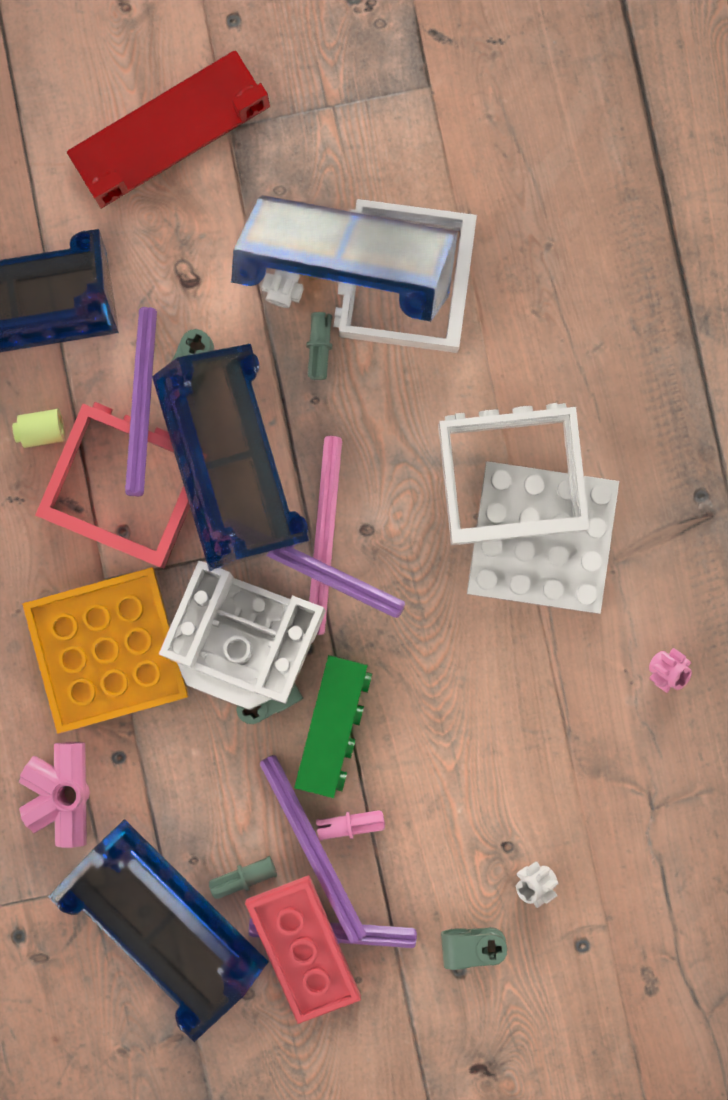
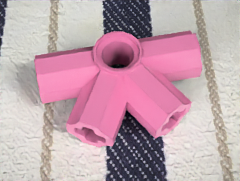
M55 743L54 766L37 756H33L28 764L25 765L20 775L19 783L40 795L19 808L20 817L32 833L38 832L55 821V846L73 848L87 845L86 802L90 795L89 786L86 783L85 743ZM67 786L72 787L76 792L74 803L68 801L65 797L64 792Z

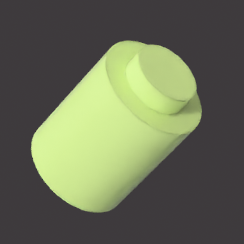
M59 408L18 415L17 422L12 424L14 439L16 443L21 442L24 448L65 441L64 422Z

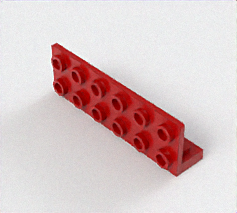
M232 51L67 151V154L97 204L102 209L270 107L268 93L262 83L257 85L238 52Z

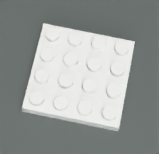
M486 462L476 527L573 517L568 473ZM584 476L590 528L587 531L474 543L467 594L601 614L619 481Z

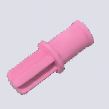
M382 811L350 815V812H346V816L316 819L319 841L349 836L350 839H353L354 835L385 829Z

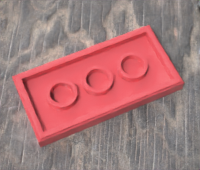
M309 875L246 899L245 905L297 1024L361 1001V994Z

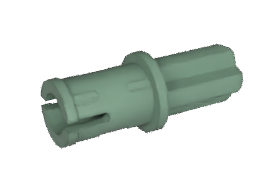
M325 312L311 313L310 341L306 343V347L309 348L308 377L312 380H325L327 378L329 350L333 348V344L330 343L332 315L328 313L326 316Z
M268 856L245 867H242L240 864L237 866V870L210 880L209 888L213 897L219 899L242 889L249 891L250 886L272 877H277V872L271 857Z

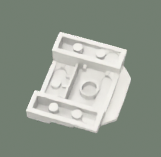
M198 561L159 655L178 664L187 686L248 710L271 699L286 704L311 643L314 642L326 610L322 606L293 595L289 599L234 578L229 571Z

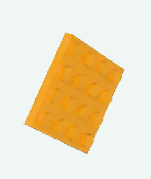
M154 567L22 603L57 734L189 697L187 686L178 664L159 655L170 629V624Z

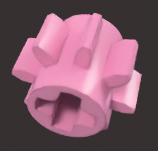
M675 648L669 654L661 651L650 662L649 671L652 675L649 679L666 693L669 692L671 687L675 690H680L691 678L692 671L688 668L691 661L686 659V656Z

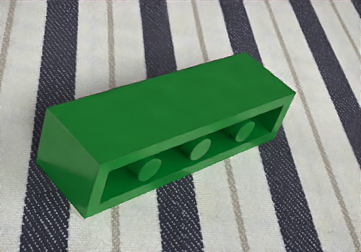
M328 655L294 786L295 789L334 798L336 790L343 792L347 772L341 770L344 757L351 759L356 739L350 738L352 725H360L364 706L358 705L361 691L368 693L373 674L366 672L367 664Z

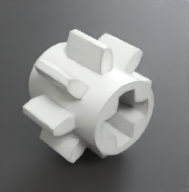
M280 267L276 268L274 275L266 273L261 287L263 288L262 291L267 292L265 300L283 308H289L291 301L299 303L304 290V285L298 283L300 275Z
M534 862L529 867L526 866L517 872V876L521 880L515 886L519 897L528 904L534 903L535 907L538 908L557 897L556 892L552 889L556 887L558 881L555 873L549 867L540 866L538 862Z

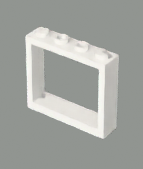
M357 199L356 210H349L347 229L353 230L351 242L345 241L342 261L348 262L347 275L340 274L338 294L344 295L342 308L336 307L333 327H339V337L458 353L477 215ZM366 219L460 231L446 338L351 326Z
M552 403L546 405V410L533 411V406H521L513 408V413L499 415V410L494 409L480 411L479 417L465 418V413H455V415L445 416L444 421H439L438 430L451 545L584 532L590 529L576 407L567 408L566 403ZM563 422L573 517L460 529L450 434Z

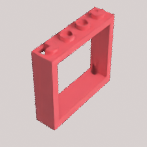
M94 402L93 407L82 404L35 516L164 569L211 458L204 454L205 447L187 440L186 444L182 445L173 441L175 435L157 427L154 433L148 430L149 443L194 461L156 551L63 513L53 507L90 420L93 419L124 433H130L131 416L125 415L122 420L111 415L113 409L100 403Z

